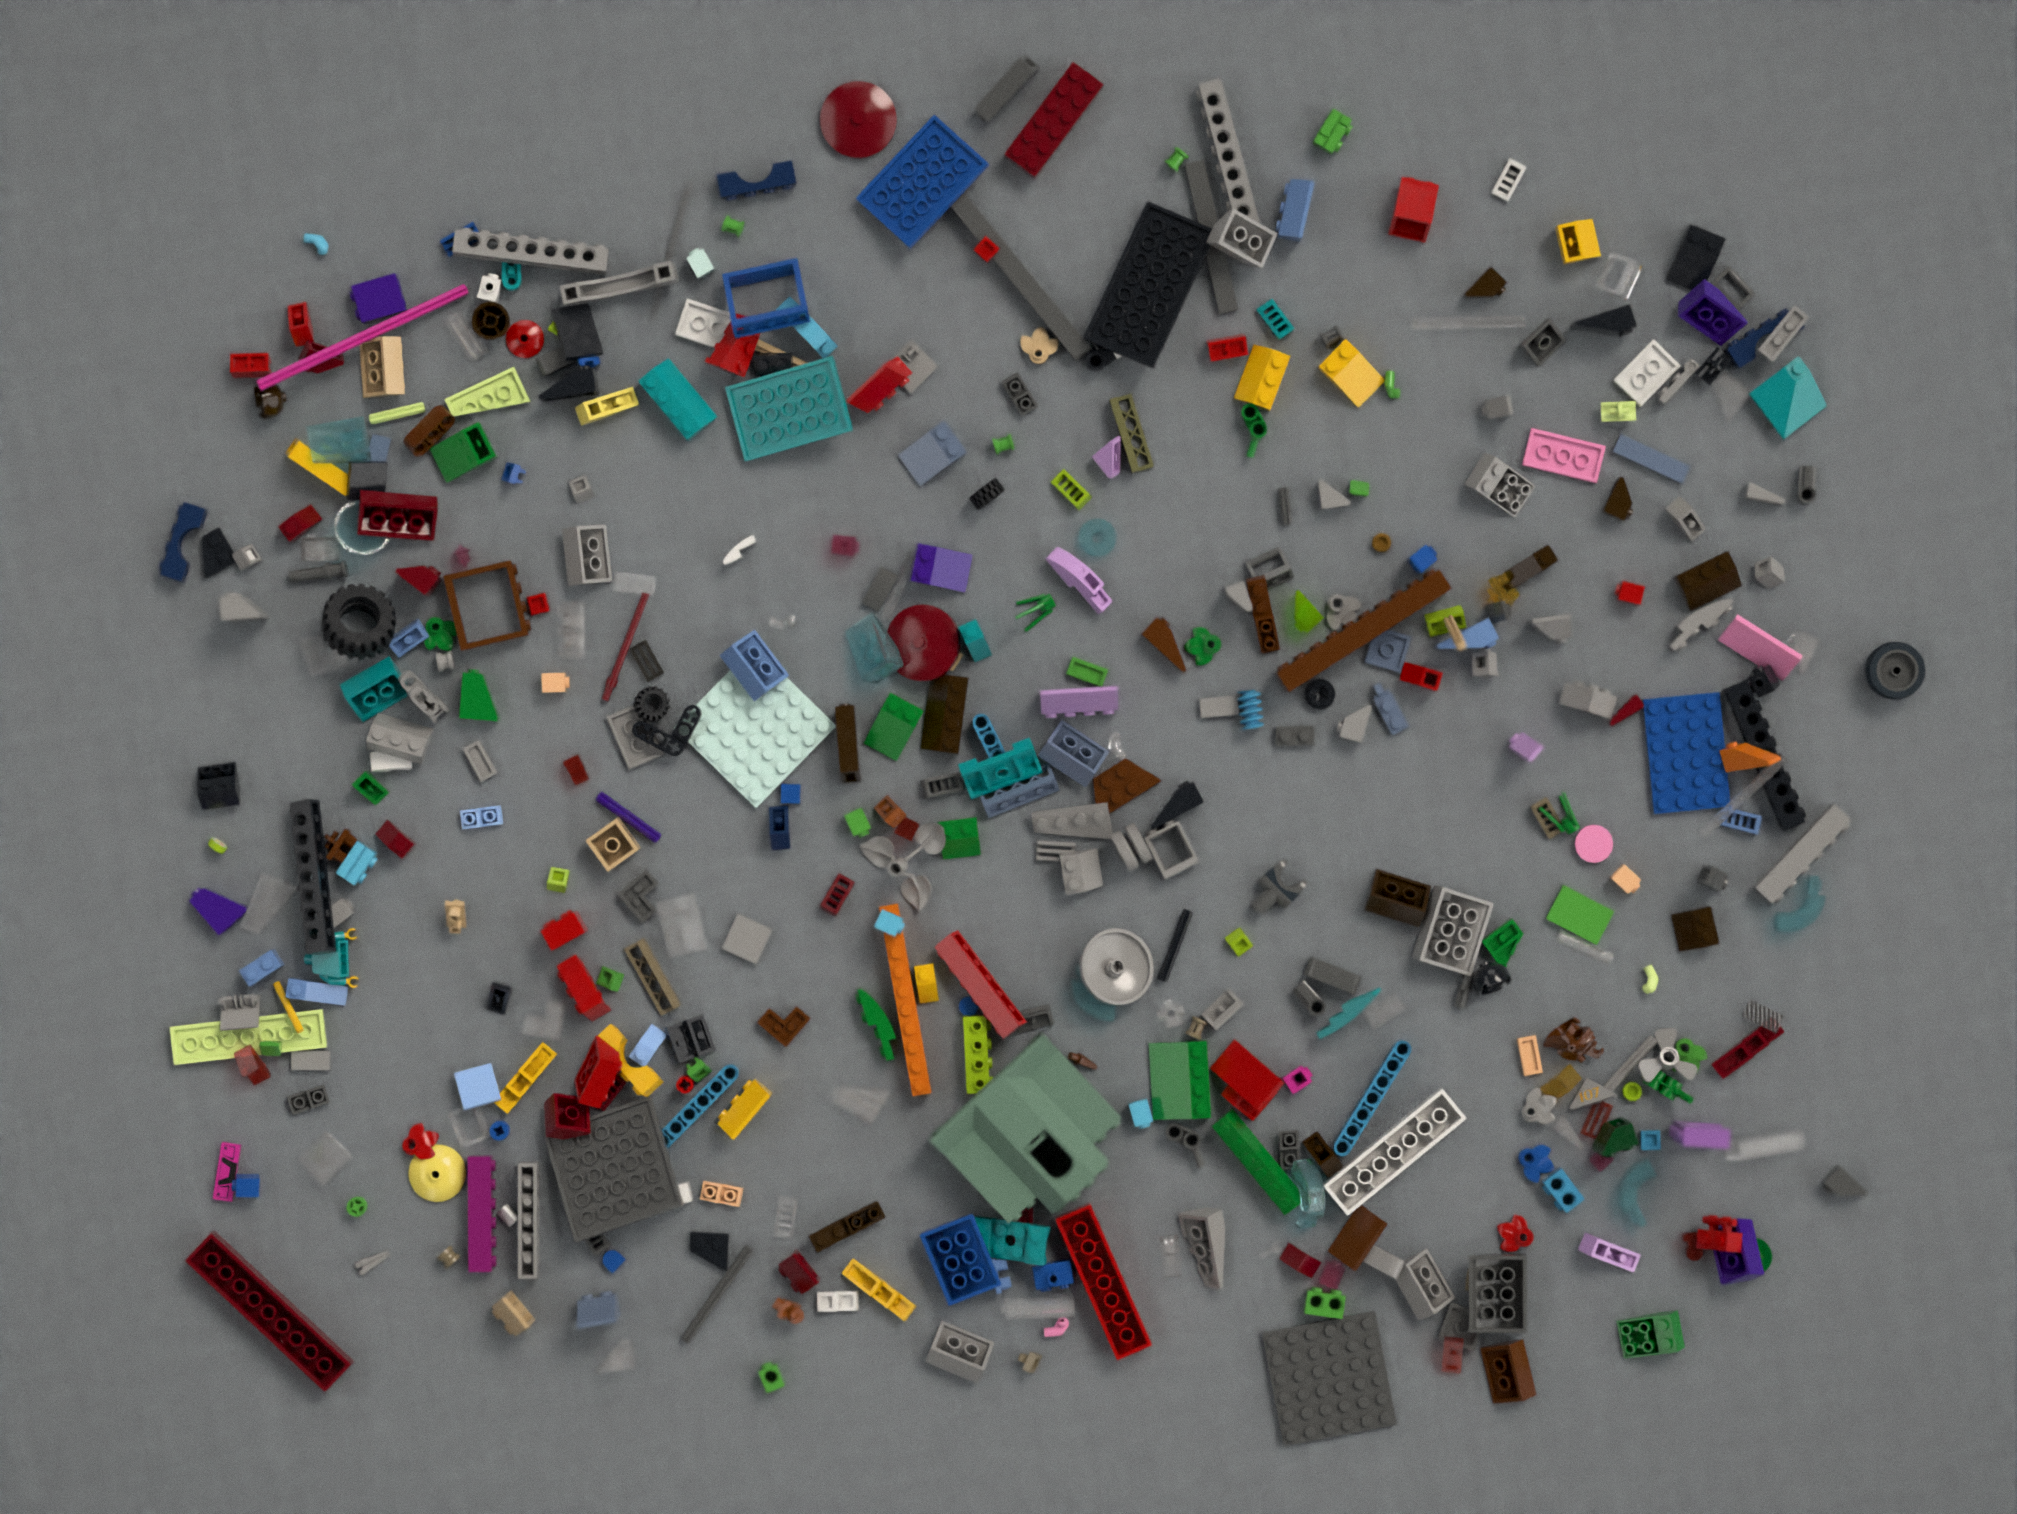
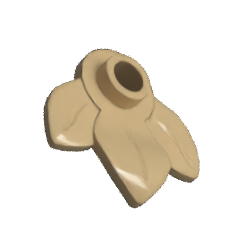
M1043 327L1037 328L1033 332L1032 337L1021 336L1020 339L1023 352L1029 354L1030 360L1035 364L1045 363L1048 356L1054 354L1058 349V339H1049L1048 333ZM1037 352H1042V355L1040 357H1037L1035 354Z

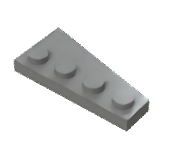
M1107 802L1031 813L1034 833L1112 839L1110 835L1113 834Z

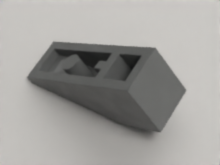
M1704 865L1697 883L1720 892L1728 884V874L1714 866Z

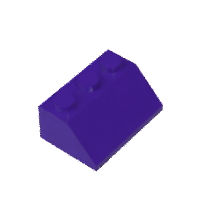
M1737 1218V1225L1735 1227L1732 1226V1232L1743 1233L1741 1252L1713 1250L1721 1285L1750 1281L1765 1275L1752 1219ZM1721 1225L1718 1226V1231H1722Z

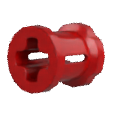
M689 1075L681 1076L676 1082L677 1090L681 1093H689L694 1088L695 1082ZM683 1079H686V1082H690L687 1089L680 1085Z

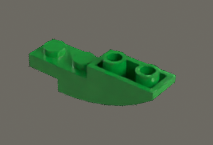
M863 988L857 989L858 993L855 994L858 1005L862 1004L864 1012H861L863 1023H867L868 1027L876 1024L877 1028H874L876 1039H880L882 1046L879 1047L882 1058L886 1057L887 1061L894 1059L890 1040L895 1039L896 1034L888 1016L868 992Z

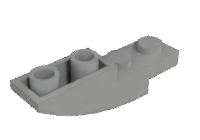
M1734 600L1717 601L1691 613L1675 627L1680 633L1667 647L1672 652L1676 650L1681 651L1686 646L1688 637L1690 635L1694 637L1701 630L1699 628L1700 625L1704 629L1714 628L1719 622V616L1722 613L1726 615L1733 608L1731 604Z

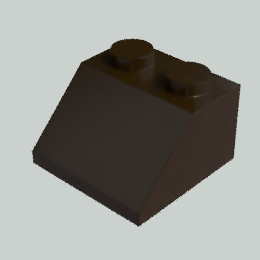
M1711 906L1670 914L1679 952L1720 944Z

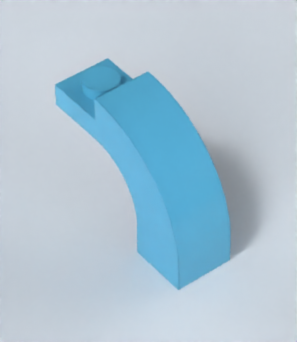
M789 296L776 310L799 305ZM811 317V322L792 326L822 358H826L838 347Z

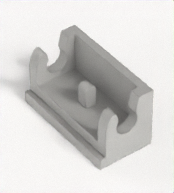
M1228 988L1201 1015L1217 1030L1244 1004Z

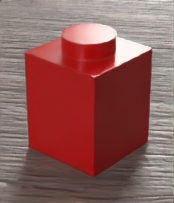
M1621 581L1620 584L1616 585L1614 595L1617 596L1616 600L1639 606L1642 602L1645 586Z

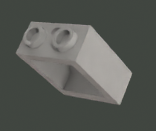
M1173 819L1164 823V828L1158 831L1154 828L1146 832L1147 836L1144 837L1164 879L1199 862L1179 821L1174 822ZM1176 827L1191 857L1165 870L1151 840Z

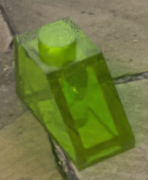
M1298 589L1294 592L1293 620L1296 622L1294 626L1300 633L1303 631L1308 633L1324 617Z

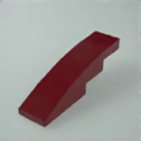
M1771 1017L1769 1018L1770 1030H1768V1021L1766 1020L1765 1028L1763 1027L1764 1023H1762L1761 1026H1758L1711 1063L1722 1079L1754 1058V1055L1785 1032L1780 1024H1778L1779 1026L1776 1030V1019L1774 1020V1032L1772 1031Z

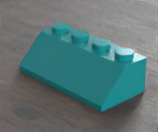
M669 358L652 368L638 380L688 441L718 417Z

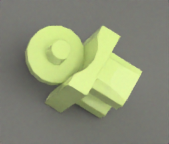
M1636 401L1600 403L1601 422L1636 421Z

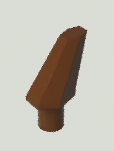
M1070 1052L1068 1054V1059L1072 1060L1076 1065L1096 1070L1098 1067L1081 1053L1075 1054Z

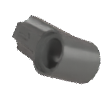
M1799 466L1796 500L1801 505L1810 504L1816 497V467ZM1802 491L1810 493V500L1802 498Z
M1305 980L1292 990L1312 1015L1320 1016L1325 1012L1326 1006L1324 1001L1321 1000ZM1314 1002H1320L1323 1005L1321 1012L1315 1013L1312 1010L1311 1006Z

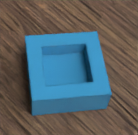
M1640 1130L1641 1150H1661L1660 1130Z

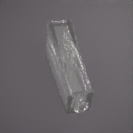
M1788 1130L1730 1139V1149H1724V1155L1726 1160L1744 1161L1804 1150L1805 1139L1801 1130Z
M1073 1294L1004 1298L1005 1303H1001V1314H1005V1319L1075 1318Z

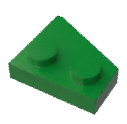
M1510 918L1483 938L1482 943L1497 963L1507 967L1506 964L1511 955L1514 954L1516 945L1520 942L1524 933L1516 922Z

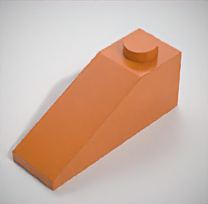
M1737 741L1727 743L1726 748L1719 750L1726 772L1770 766L1781 760L1780 756L1748 743L1737 744Z

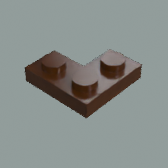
M796 1006L784 1020L769 1008L757 1023L783 1046L787 1047L811 1017Z

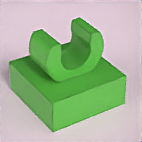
M695 1057L696 1064L693 1066L686 1064L688 1069L686 1072L695 1082L699 1083L712 1070L705 1062Z

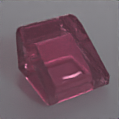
M1595 1153L1589 1161L1598 1171H1603L1614 1161V1158H1605V1156L1603 1157Z

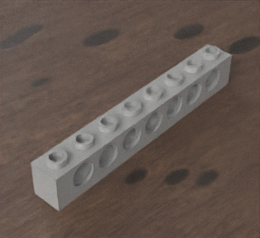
M1221 78L1198 84V90H1195L1198 101H1202L1203 108L1200 110L1203 120L1207 119L1208 127H1205L1207 136L1212 138L1213 145L1210 147L1213 157L1217 156L1218 164H1215L1217 173L1222 175L1223 182L1220 184L1223 194L1227 193L1228 201H1225L1227 210L1229 211L1231 208L1235 210L1245 208L1248 212L1247 216L1260 223ZM1215 97L1218 104L1210 106L1207 103V99ZM1216 115L1221 116L1223 122L1219 125L1214 124L1212 118ZM1219 134H1225L1228 138V141L1226 143H1220L1217 140V136ZM1224 153H1231L1233 159L1230 162L1224 161L1222 158ZM1229 171H1235L1238 175V178L1236 180H1230L1227 177V173ZM1239 189L1242 191L1243 197L1236 199L1233 197L1232 192Z
M461 227L460 230L455 229L453 256L606 275L609 249L605 248L604 245L595 244L592 247L586 246V243L583 242L568 244L565 240L558 239L556 242H552L544 237L529 239V236L526 235L512 237L504 232H499L497 235L490 234L491 232L487 230L473 232L471 229ZM475 239L479 244L476 247H471L468 245L469 241ZM490 242L498 244V247L493 250L487 246ZM514 244L517 246V249L514 252H509L507 246ZM528 247H535L536 252L528 254L526 249ZM548 249H553L556 253L554 256L548 257L545 255V252ZM571 251L575 256L572 259H566L564 254ZM586 254H592L594 259L587 262L583 257Z

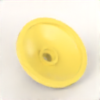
M435 1144L431 1147L435 1152V1156L424 1160L419 1159L415 1155L410 1163L408 1174L412 1188L420 1197L432 1202H442L453 1198L460 1192L466 1180V1166L460 1154L453 1148ZM433 1171H437L439 1173L438 1178L433 1177Z

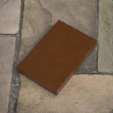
M1360 1205L1348 1219L1328 1249V1252L1352 1270L1357 1271L1388 1223L1363 1205Z

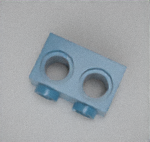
M1560 1167L1542 1180L1544 1184L1542 1189L1548 1196L1552 1194L1556 1200L1553 1203L1559 1211L1564 1210L1568 1213L1585 1200ZM1560 1179V1186L1556 1189L1552 1188V1180ZM1566 1194L1572 1195V1201L1569 1204L1563 1203V1196Z

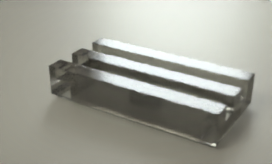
M646 639L629 648L647 682L665 673ZM643 645H645L652 660L658 668V673L654 671L651 663L649 662L646 654L644 653L642 649ZM636 649L639 650L646 665L652 673V676L649 677L637 653L635 652Z

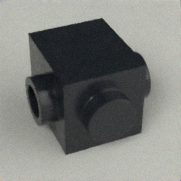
M1770 665L1755 667L1752 669V674L1748 677L1758 698L1775 691L1780 685Z

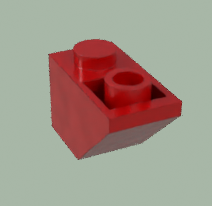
M1404 662L1399 680L1436 692L1438 691L1443 673Z

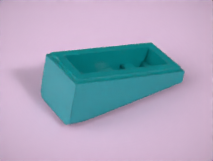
M1270 299L1256 309L1278 341L1295 329L1273 299ZM1270 306H1273L1274 309H1272L1267 314H1264V310H1266ZM1275 312L1278 313V315L1273 319H1268V317L1274 314ZM1281 318L1283 321L1274 327L1273 323ZM1284 324L1287 326L1281 332L1277 331V329H1279Z

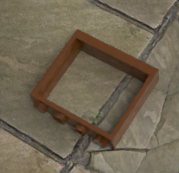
M511 560L443 576L461 651L529 636L528 631H532L529 619L525 620L524 613L527 612L525 601H521L519 595L523 593L521 583H517L515 575H518L516 563L512 564ZM507 567L521 631L468 643L453 580Z

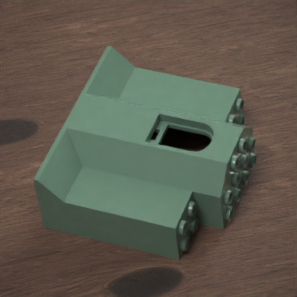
M1041 1031L1028 1043L1027 1047L945 1123L943 1122L931 1133L929 1141L949 1159L995 1210L1010 1223L1011 1221L1016 1222L1022 1216L1021 1213L1025 1208L1030 1209L1036 1203V1197L1053 1214L1062 1211L1070 1200L1074 1202L1081 1195L1080 1191L1084 1187L1088 1189L1095 1182L1094 1178L1097 1174H1101L1108 1167L1107 1164L1109 1162L1108 1157L1098 1148L1095 1142L1099 1144L1106 1138V1132L1110 1128L1114 1130L1121 1123V1116ZM1039 1135L1040 1138L1031 1144L1030 1142ZM1048 1135L1053 1138L1072 1160L1070 1170L1061 1177L1049 1175L1030 1154Z

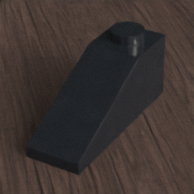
M1187 780L1178 785L1179 789L1174 792L1151 824L1152 829L1204 802L1194 782L1189 783Z

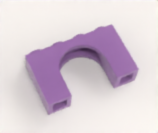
M1673 1120V1125H1670L1669 1136H1672V1140L1682 1146L1730 1149L1731 1129L1722 1128V1125L1719 1123Z

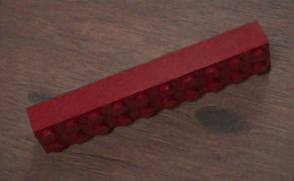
M216 1231L211 1232L185 1260L188 1265L324 1392L355 1362Z

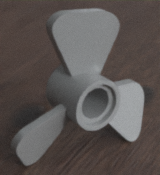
M1675 1028L1659 1029L1655 1032L1654 1038L1657 1040L1661 1052L1657 1058L1644 1059L1638 1064V1069L1645 1082H1651L1660 1070L1670 1071L1672 1068L1686 1080L1691 1081L1694 1079L1698 1071L1697 1066L1680 1061L1678 1052L1673 1048L1678 1034ZM1663 1056L1669 1057L1671 1062L1665 1061Z

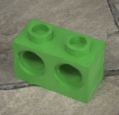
M1312 1286L1311 1289L1306 1290L1303 1312L1309 1315L1343 1319L1346 1296L1342 1294L1341 1290L1331 1289L1330 1292H1326L1321 1287ZM1313 1296H1319L1321 1299L1320 1303L1316 1306L1310 1304ZM1332 1299H1338L1340 1301V1304L1337 1308H1331L1329 1306V1302Z

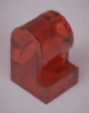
M580 754L563 761L575 786L590 780Z
M1681 1232V1240L1687 1242L1684 1249L1685 1256L1691 1261L1700 1260L1703 1256V1249L1696 1248L1697 1232Z

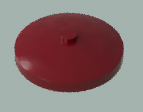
M864 81L848 82L834 89L824 101L820 113V126L827 143L839 154L855 159L868 158L881 152L892 140L897 125L896 110L890 97L880 87Z
M919 604L902 610L894 617L886 632L885 650L889 662L899 674L911 680L932 681L940 678L953 667L960 652L961 639L955 621L948 613L935 606Z

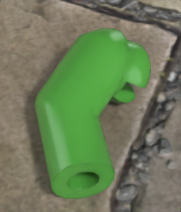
M1386 371L1385 388L1390 399H1399L1400 389H1394L1395 372Z

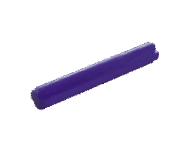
M600 792L595 800L652 842L657 843L662 836L661 833L604 792Z

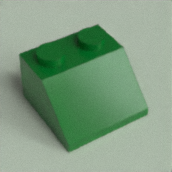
M977 817L938 822L944 828L946 842L942 850L943 860L981 855Z

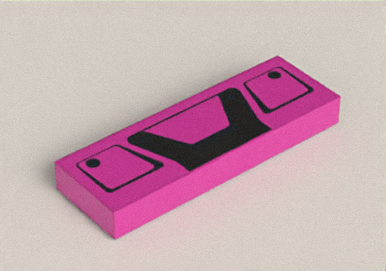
M221 1143L213 1199L233 1201L232 1180H236L242 1144Z

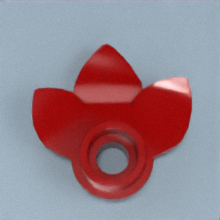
M418 1123L410 1129L409 1137L403 1141V1151L408 1155H416L419 1159H430L435 1156V1152L431 1147L437 1143L439 1134L434 1131H425L424 1125ZM415 1143V1147L410 1149V1145Z
M1514 1214L1512 1223L1506 1222L1497 1226L1499 1234L1504 1238L1500 1246L1504 1251L1514 1252L1520 1247H1527L1533 1243L1534 1234L1528 1229L1525 1218L1520 1215ZM1522 1234L1527 1235L1526 1241L1521 1240Z

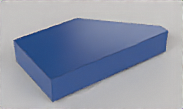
M599 356L578 359L580 366H590L592 368L602 365Z

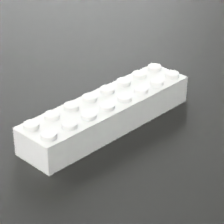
M1440 1087L1344 1165V1167L1328 1178L1322 1185L1348 1216L1467 1118Z

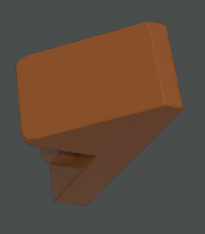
M888 795L874 807L892 828H895L907 816Z

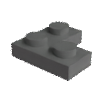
M647 869L618 893V896L641 923L657 911L645 897L659 884Z

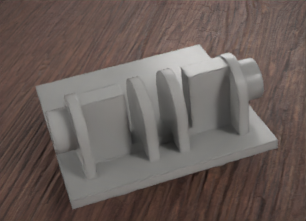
M912 340L893 357L898 356L913 373L908 377L910 381L904 386L910 393L938 368Z
M251 993L250 995H244V997L243 994H240V997L234 995V998L232 996L219 998V1005L221 1006L220 1031L259 1027L260 995Z

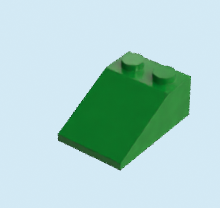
M890 692L863 743L897 761L924 710Z

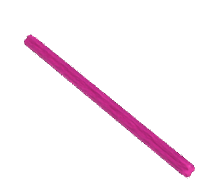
M464 284L257 380L260 390L267 389L468 295V289Z

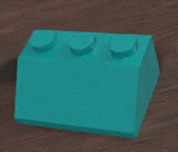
M390 656L339 684L345 699L362 722L408 697L407 692L398 681L401 672Z

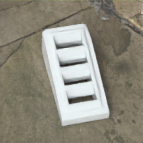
M1509 158L1491 193L1508 202L1525 172L1526 166ZM1511 165L1519 169L1520 171L1517 173L1509 169V167ZM1506 173L1515 176V180L1505 176ZM1504 179L1505 181L1511 183L1512 186H1507L1506 184L1502 183V180ZM1499 186L1508 190V194L1498 190Z

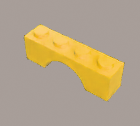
M610 1024L598 1035L619 1052L622 1061V1072L620 1075L626 1082L630 1081L634 1085L632 1089L638 1096L642 1094L648 1097L664 1082L651 1067L646 1065L634 1068L627 1063L624 1050L628 1040L616 1026Z

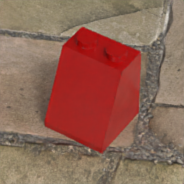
M1401 177L1388 235L1425 243L1432 225L1439 185L1430 181L1416 180L1412 177Z

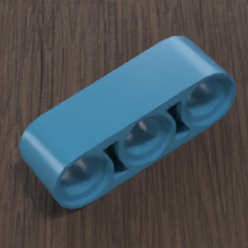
M985 714L976 715L973 719V726L988 757L992 758L996 751L1005 753L989 718ZM978 717H984L987 720L984 728L976 726V719ZM987 734L994 735L995 743L993 745H987L984 742V737Z

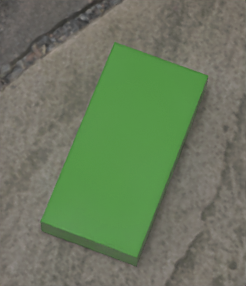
M1072 657L1066 675L1102 687L1108 669Z

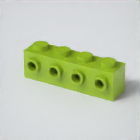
M984 1015L963 1016L967 1094L977 1093L993 1078V1076L989 1077V1069H993L992 1057H988V1050H992L991 1038H987V1031L991 1030V1024Z

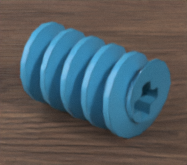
M1255 690L1238 691V694L1243 695L1237 699L1243 702L1238 708L1244 710L1239 713V716L1245 717V719L1240 721V724L1245 725V727L1240 730L1263 726L1264 723L1258 721L1263 718V715L1258 714L1263 708L1257 706L1262 700L1256 699L1257 696L1261 695V692Z

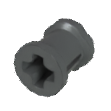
M1337 325L1324 334L1321 332L1319 334L1326 349L1339 340L1344 341Z

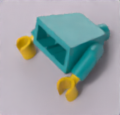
M351 928L345 933L343 931L334 932L337 952L321 955L305 954L304 963L312 965V972L319 974V977L330 985L345 986V984H348L351 988H356L358 985H352L350 980L359 978L355 975L349 977L348 940H345V938L355 940L357 937L351 938L349 932L356 929Z

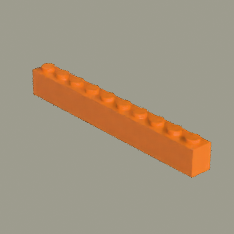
M898 903L879 906L880 913L884 909L901 917ZM902 930L901 934L897 933L896 936H892L883 931L912 1096L932 1093L904 932Z

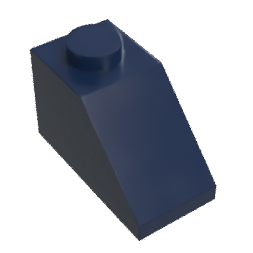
M788 805L769 807V831L772 850L791 849Z

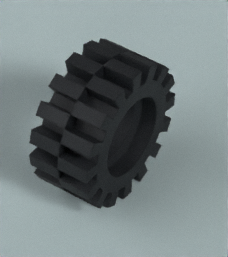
M994 478L970 496L969 500L977 510H980L998 497L1005 489L998 479Z
M649 686L638 692L634 698L635 703H633V707L636 708L634 711L639 714V718H643V721H658L668 713L670 698H667L668 694L664 693L662 688L658 689L657 686ZM648 697L657 699L659 706L656 711H649L645 707V700Z

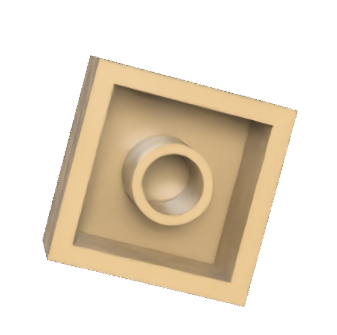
M619 817L585 840L607 872L641 848Z

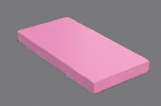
M1531 428L1522 466L1596 484L1606 446Z
M1738 614L1718 639V641L1756 665H1762L1763 667L1770 665L1775 676L1782 681L1803 656Z

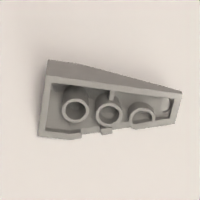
M1206 1207L1180 1212L1178 1215L1184 1238L1187 1237L1191 1245L1189 1250L1191 1254L1194 1253L1198 1261L1197 1268L1205 1286L1222 1289L1225 1223L1222 1209Z

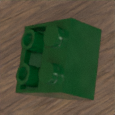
M1622 1116L1604 1122L1592 1145V1150L1603 1157L1605 1156V1158L1615 1156L1618 1151L1634 1149V1146L1639 1143L1633 1123Z

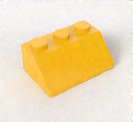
M1254 344L1234 399L1247 404H1254L1258 408L1270 411L1291 356Z
M756 1078L753 1081L748 1080L742 1087L745 1090L742 1095H736L730 1102L731 1108L728 1111L724 1109L717 1117L720 1120L717 1124L733 1140L772 1095V1092Z

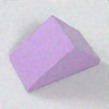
M1120 436L1115 437L1092 456L1106 476L1111 479L1120 473Z

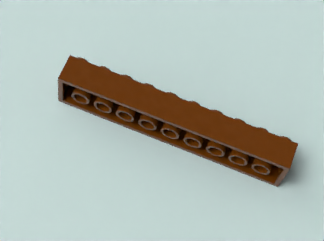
M1434 568L1422 575L1424 579L1421 581L1416 579L1406 585L1408 589L1404 592L1401 589L1390 595L1391 600L1388 602L1382 600L1374 606L1375 610L1371 613L1369 610L1357 616L1359 620L1355 623L1349 621L1343 625L1341 632L1337 633V631H1334L1325 637L1327 641L1322 644L1320 641L1309 647L1311 651L1305 654L1303 651L1294 656V662L1290 664L1285 662L1277 667L1278 672L1275 675L1287 693L1291 692L1451 590L1452 588L1441 570L1435 571Z

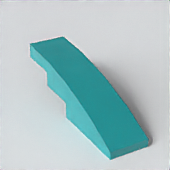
M1376 988L1342 1004L1343 1011L1329 1018L1331 1024L1316 1032L1319 1039L1337 1031L1357 1017L1373 1002L1382 991L1381 988Z

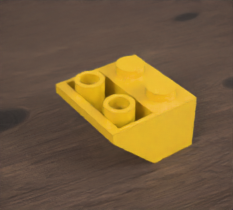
M1593 219L1573 221L1555 227L1563 265L1601 257Z

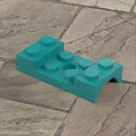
M1030 737L1013 743L1014 749L981 762H977V759L973 758L958 764L971 800L1043 773Z
M974 1216L991 1257L1040 1266L1047 1264L1046 1245L1051 1226L1019 1221L1008 1223L1005 1219ZM1008 1235H1012L1015 1238V1244L1012 1246L1006 1242Z

